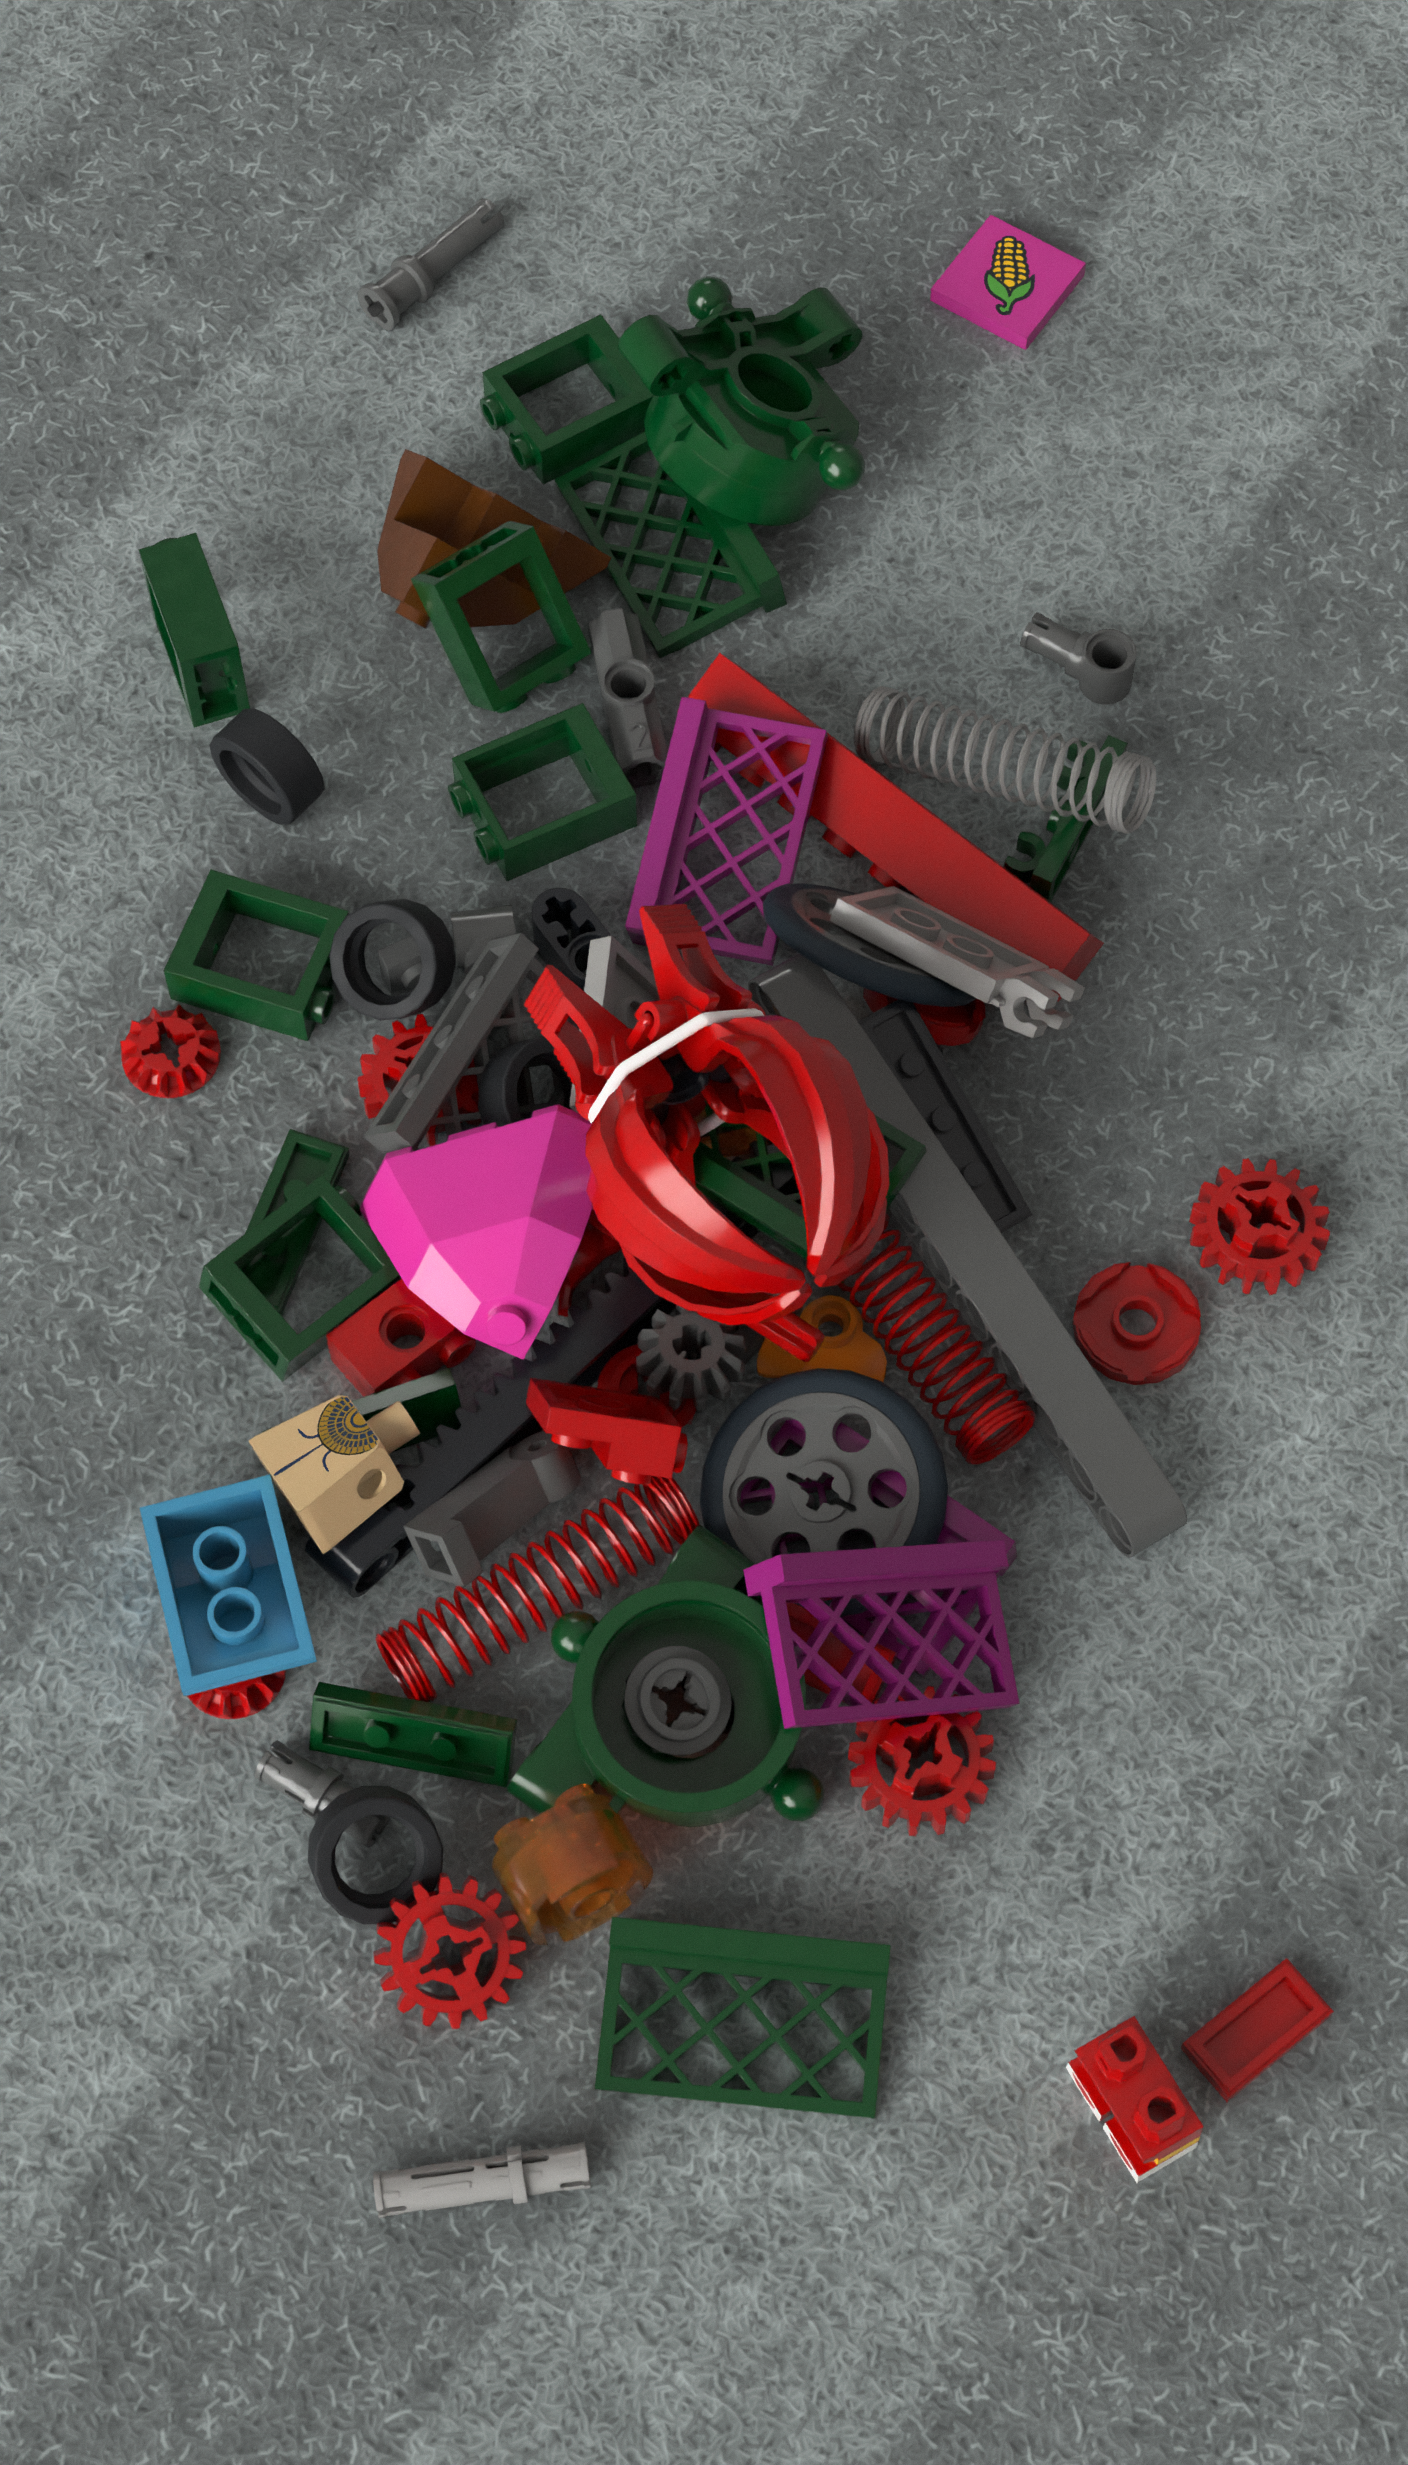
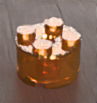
M589 1784L576 1785L566 1790L556 1799L554 1807L532 1820L522 1817L507 1823L495 1834L493 1839L499 1850L493 1858L492 1871L530 1938L538 1945H548L544 1934L558 1932L563 1942L577 1939L610 1921L612 1917H617L632 1904L626 1892L638 1880L645 1890L653 1877V1869L622 1816L620 1813L616 1814L609 1804L611 1799L605 1795L595 1794Z

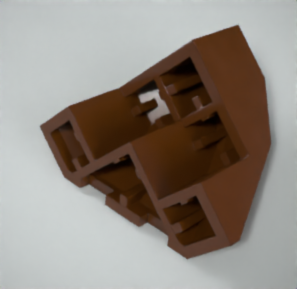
M405 449L399 462L377 549L381 592L400 602L395 613L424 629H427L431 620L411 578L507 521L534 527L564 594L607 568L612 557L567 530L541 521L500 495L475 486L428 457ZM519 562L457 599L470 628L514 625L540 609Z

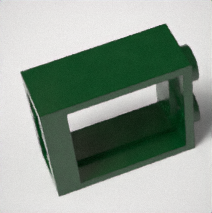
M601 314L482 372L484 398L480 399V407L487 423L495 431L500 428L503 429L509 438L511 453L522 470L531 468L543 485L645 431V414L654 395L619 353L617 346L619 337ZM588 364L615 402L545 435L518 397Z
M507 521L411 578L466 696L474 706L497 713L515 709L528 699V691L543 682L554 683L568 677L576 670L575 663L592 653L533 526ZM519 562L556 643L497 679H494L457 599Z
M193 533L179 538L163 539L155 545L138 549L153 617L193 727L238 715L243 709H250L239 646L197 534Z
M583 703L452 758L454 783L448 785V792L453 806L462 819L468 816L471 817L478 829L473 834L483 860L487 865L496 862L506 881L637 826L636 793ZM570 755L597 803L509 840L483 792Z
M211 869L163 970L170 999L308 1041L316 1022L325 1024L334 1006L336 992L332 988L334 980L332 979L329 955L334 934L346 916L349 915V912ZM236 913L320 938L294 996L210 970Z
M322 1174L205 1264L199 1283V1288L282 1382L328 1346L326 1339L328 1333L401 1279L376 1235L362 1220V1212L355 1198L342 1186L334 1188ZM316 1210L373 1276L300 1334H297L240 1268Z

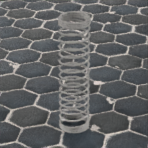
M885 686L874 689L866 697L858 712L854 727L856 753L866 762L877 765L886 763L891 769L898 770L903 768L909 774L919 772L923 778L932 779L936 777L941 783L948 784L953 781L959 788L970 786L974 792L983 793L987 791L991 797L1000 798L1004 795L1009 802L1016 803L1021 800L1025 806L1035 807L1039 805L1043 811L1052 812L1056 810L1060 816L1064 817L1074 815L1078 821L1086 822L1091 819L1095 826L1103 827L1109 824L1112 830L1125 834H1130L1140 827L1146 819L1155 794L1156 768L1150 757L1128 751L1117 757L1113 747L1108 746L1100 752L1095 742H1090L1082 747L1079 738L1075 737L1065 743L1061 733H1054L1048 738L1044 729L1037 728L1030 733L1027 725L1020 723L1013 729L1009 719H1002L996 724L992 715L986 714L979 719L975 710L969 709L962 714L956 705H951L945 710L941 701L935 700L928 705L925 697L918 696L911 700L908 692H899L896 689ZM888 696L890 703L882 718L880 747L874 754H871L869 739L873 718L881 702ZM903 698H906V700H907V707H906V708H905V703H904V699H903ZM916 702H922L924 711L915 730L913 752L904 761L902 746L907 739L911 727L913 706ZM936 706L940 708L941 716L933 731L930 755L920 765L919 750L928 731L929 712L931 708ZM950 711H955L958 720L950 736L947 760L937 770L935 755L941 746L945 734L946 716ZM889 715H890V719H889V723H888V727H887V731H886L887 720H888ZM970 715L974 717L975 725L967 741L964 764L954 775L953 758L961 741L963 721ZM989 720L992 730L984 746L982 766L979 772L971 779L970 762L978 745L980 726L983 721ZM1001 725H1007L1009 735L1001 752L999 771L995 778L988 783L987 767L995 749L997 731ZM1022 729L1026 733V741L1019 755L1016 776L1006 788L1004 771L1012 754L1014 736L1018 730ZM1041 734L1043 746L1036 761L1034 779L1023 793L1022 774L1029 759L1031 741L1035 735ZM1059 739L1060 752L1054 764L1051 784L1040 798L1039 779L1046 764L1048 747L1052 740ZM1074 743L1077 744L1078 756L1071 771L1069 787L1058 802L1056 796L1057 782L1064 766L1066 751ZM1089 748H1093L1095 750V762L1089 775L1087 790L1082 800L1075 807L1074 788L1081 772L1083 756ZM1111 753L1113 766L1107 779L1105 794L1100 804L1093 811L1092 791L1098 778L1100 763L1105 754ZM896 754L898 756L899 764L892 763L890 761ZM913 758L915 761L916 768H910L907 766V764H909ZM930 763L932 766L933 773H928L924 771V769ZM1139 765L1140 779L1136 799L1129 815L1123 822L1122 810L1129 799L1134 784L1136 768ZM947 767L950 778L940 775ZM964 771L967 779L966 783L958 781V778ZM981 776L984 787H978L974 784ZM998 781L1000 783L1001 792L993 791L991 789ZM1015 785L1019 795L1017 797L1010 796L1009 794ZM1034 789L1036 801L1027 800L1025 797ZM1051 794L1053 806L1044 805L1043 802ZM1069 798L1071 810H1062L1060 807ZM1085 803L1089 814L1087 816L1078 813ZM1104 807L1106 820H1097L1095 816Z

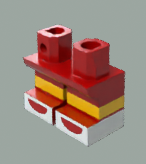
M1135 2016L1074 2050L1078 2057L1068 2062L1066 2069L1099 2122L1114 2114L1115 2117L1106 2121L1103 2129L1136 2183L1197 2148L1204 2126Z

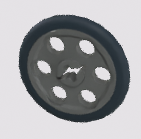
M805 883L784 884L774 888L763 902L766 923L780 939L811 962L842 979L895 999L922 1005L956 1007L965 1006L977 999L830 922L829 920L837 899L857 893L829 886Z
M817 1368L786 1374L756 1389L731 1411L715 1434L703 1465L700 1506L704 1528L756 1565L775 1557V1549L778 1542L786 1535L795 1533L806 1538L810 1545V1552L839 1551L843 1539L855 1530L869 1532L875 1540L876 1548L937 1544L946 1517L948 1482L943 1454L932 1430L908 1399L882 1381L851 1370ZM850 1416L864 1417L871 1426L869 1443L858 1452L849 1453L840 1449L836 1442V1431L839 1424ZM785 1420L800 1422L806 1432V1441L803 1448L792 1456L778 1455L771 1445V1434L774 1428ZM886 1471L900 1473L907 1485L906 1495L902 1502L891 1508L877 1506L871 1496V1486L874 1479ZM796 1475L809 1483L814 1481L823 1484L828 1476L834 1477L831 1488L839 1494V1498L856 1506V1511L852 1512L836 1503L834 1506L829 1503H823L818 1511L813 1510L815 1498L807 1493V1488L790 1480V1476ZM754 1479H767L775 1490V1501L771 1509L757 1516L746 1513L740 1500L741 1491L744 1486ZM744 1582L741 1589L747 1593L746 1583ZM752 1596L755 1599L758 1597L762 1598V1596ZM880 1596V1598H881L884 1602H886L887 1598L889 1597V1596ZM856 1598L850 1599L840 1617L860 1614L868 1609ZM826 1600L823 1602L826 1605L830 1606L833 1600Z

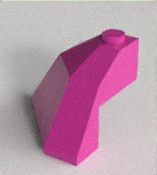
M556 1104L533 1111L532 1118L500 1127L497 1126L496 1122L448 1135L447 1142L413 1151L412 1146L386 1153L361 1202L360 1211L407 1288L463 1334L524 1360L553 1307L582 1240L593 1207L586 1191L591 1166L585 1155L586 1133L591 1123L579 1113Z

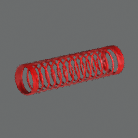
M887 1214L885 1216L884 1230L887 1228L890 1220ZM894 1229L885 1232L883 1230L878 1241L890 1235H895V1239L880 1254L863 1264L860 1269L853 1273L856 1274L864 1270L855 1281L853 1287H847L844 1283H839L838 1286L842 1291L850 1292L849 1302L853 1306L862 1307L861 1318L867 1323H874L873 1334L875 1337L886 1339L884 1350L888 1354L897 1355L896 1366L900 1370L909 1371L908 1382L910 1385L921 1387L919 1398L923 1402L933 1403L931 1414L937 1419H945L944 1432L947 1435H957L955 1447L966 1459L965 1461L972 1465L990 1461L1007 1451L1027 1434L1033 1426L1036 1414L1025 1400H1017L1019 1396L1017 1389L1005 1390L995 1395L1004 1386L1007 1375L1005 1373H996L985 1378L992 1370L995 1359L988 1356L974 1361L983 1348L982 1341H970L962 1345L971 1333V1326L964 1324L950 1329L957 1322L959 1310L952 1308L940 1312L947 1302L948 1295L941 1292L928 1296L935 1287L936 1279L934 1277L918 1279L923 1272L925 1264L922 1261L907 1263L912 1255L913 1248L910 1245L896 1247L901 1238L899 1230ZM901 1251H907L902 1260L876 1280L860 1285L869 1273L882 1262ZM919 1267L914 1275L899 1288L886 1296L872 1301L878 1292L892 1279L910 1268ZM926 1282H930L928 1288L910 1304L897 1312L884 1316L905 1294ZM877 1285L864 1303H859L855 1299L856 1292L867 1290ZM942 1298L934 1310L910 1327L896 1332L904 1321L921 1307L931 1301ZM889 1300L880 1310L876 1319L869 1318L866 1314L868 1307L877 1306ZM954 1314L950 1321L934 1335L908 1348L915 1338L930 1325L947 1315ZM902 1315L891 1327L888 1334L885 1335L879 1332V1323L893 1320ZM915 1330L903 1343L900 1350H893L890 1347L891 1339L904 1336ZM965 1330V1333L947 1350L920 1364L937 1345L951 1335ZM927 1346L918 1355L912 1366H904L901 1362L903 1355L913 1353ZM977 1346L976 1350L961 1364L946 1374L932 1379L953 1358L963 1351ZM940 1361L926 1376L924 1382H916L914 1380L913 1374L916 1370L924 1369ZM989 1362L987 1367L970 1382L958 1390L946 1394L968 1372ZM952 1377L939 1391L936 1398H928L925 1395V1390L928 1386L936 1385ZM1001 1378L997 1385L982 1398L958 1410L975 1392L988 1383ZM967 1391L951 1407L948 1414H939L937 1406L940 1402L950 1400ZM1013 1395L1007 1403L990 1411L974 1425L970 1426L989 1407L999 1400ZM979 1407L965 1421L960 1430L954 1431L949 1428V1422L952 1418L964 1415ZM1011 1422L1004 1430L999 1432L992 1439L984 1441L999 1428Z
M652 1476L650 1484L643 1485L645 1494L657 1517L664 1524L669 1534L680 1545H683L693 1530L700 1525L698 1518L684 1492L673 1477L669 1479ZM640 1484L634 1485L635 1492L625 1487L618 1488L617 1503L608 1498H601L598 1508L599 1514L590 1509H583L580 1519L581 1526L572 1520H564L562 1530L564 1538L554 1531H546L544 1540L546 1549L536 1542H528L526 1550L528 1560L518 1553H510L508 1560L510 1572L500 1564H492L490 1569L492 1583L479 1575L472 1581L474 1595L464 1587L455 1586L453 1597L456 1607L446 1598L437 1597L435 1602L437 1617L427 1609L419 1608L417 1611L419 1629L410 1621L401 1619L398 1630L388 1627L387 1631L382 1630V1634H376V1643L379 1651L408 1699L424 1702L434 1701L437 1698V1693L411 1649L404 1625L410 1629L429 1652L448 1686L455 1688L456 1685L451 1673L434 1648L422 1615H425L445 1637L468 1676H474L473 1668L449 1630L441 1603L455 1615L466 1629L485 1664L492 1666L493 1661L466 1616L459 1592L464 1594L483 1616L501 1650L505 1654L510 1655V1646L488 1613L477 1581L481 1582L501 1604L520 1640L524 1643L529 1642L526 1630L503 1596L496 1570L500 1571L518 1591L521 1600L539 1630L547 1632L545 1620L522 1587L516 1572L514 1559L518 1560L535 1578L539 1589L555 1616L559 1619L565 1614L554 1593L540 1575L533 1557L532 1548L538 1550L548 1560L573 1605L577 1609L583 1610L584 1604L578 1591L556 1560L550 1537L555 1538L568 1551L591 1594L595 1598L601 1599L602 1593L595 1578L573 1547L568 1526L573 1527L587 1541L606 1579L613 1587L619 1588V1578L603 1551L593 1540L588 1528L586 1515L594 1518L602 1526L626 1571L631 1576L637 1577L638 1570L632 1557L617 1534L609 1526L604 1504L611 1506L621 1516L629 1535L643 1559L649 1565L655 1566L656 1559L649 1544L626 1513L622 1493L629 1495L639 1505L642 1515L660 1547L666 1554L673 1555V1545L656 1516L645 1504Z

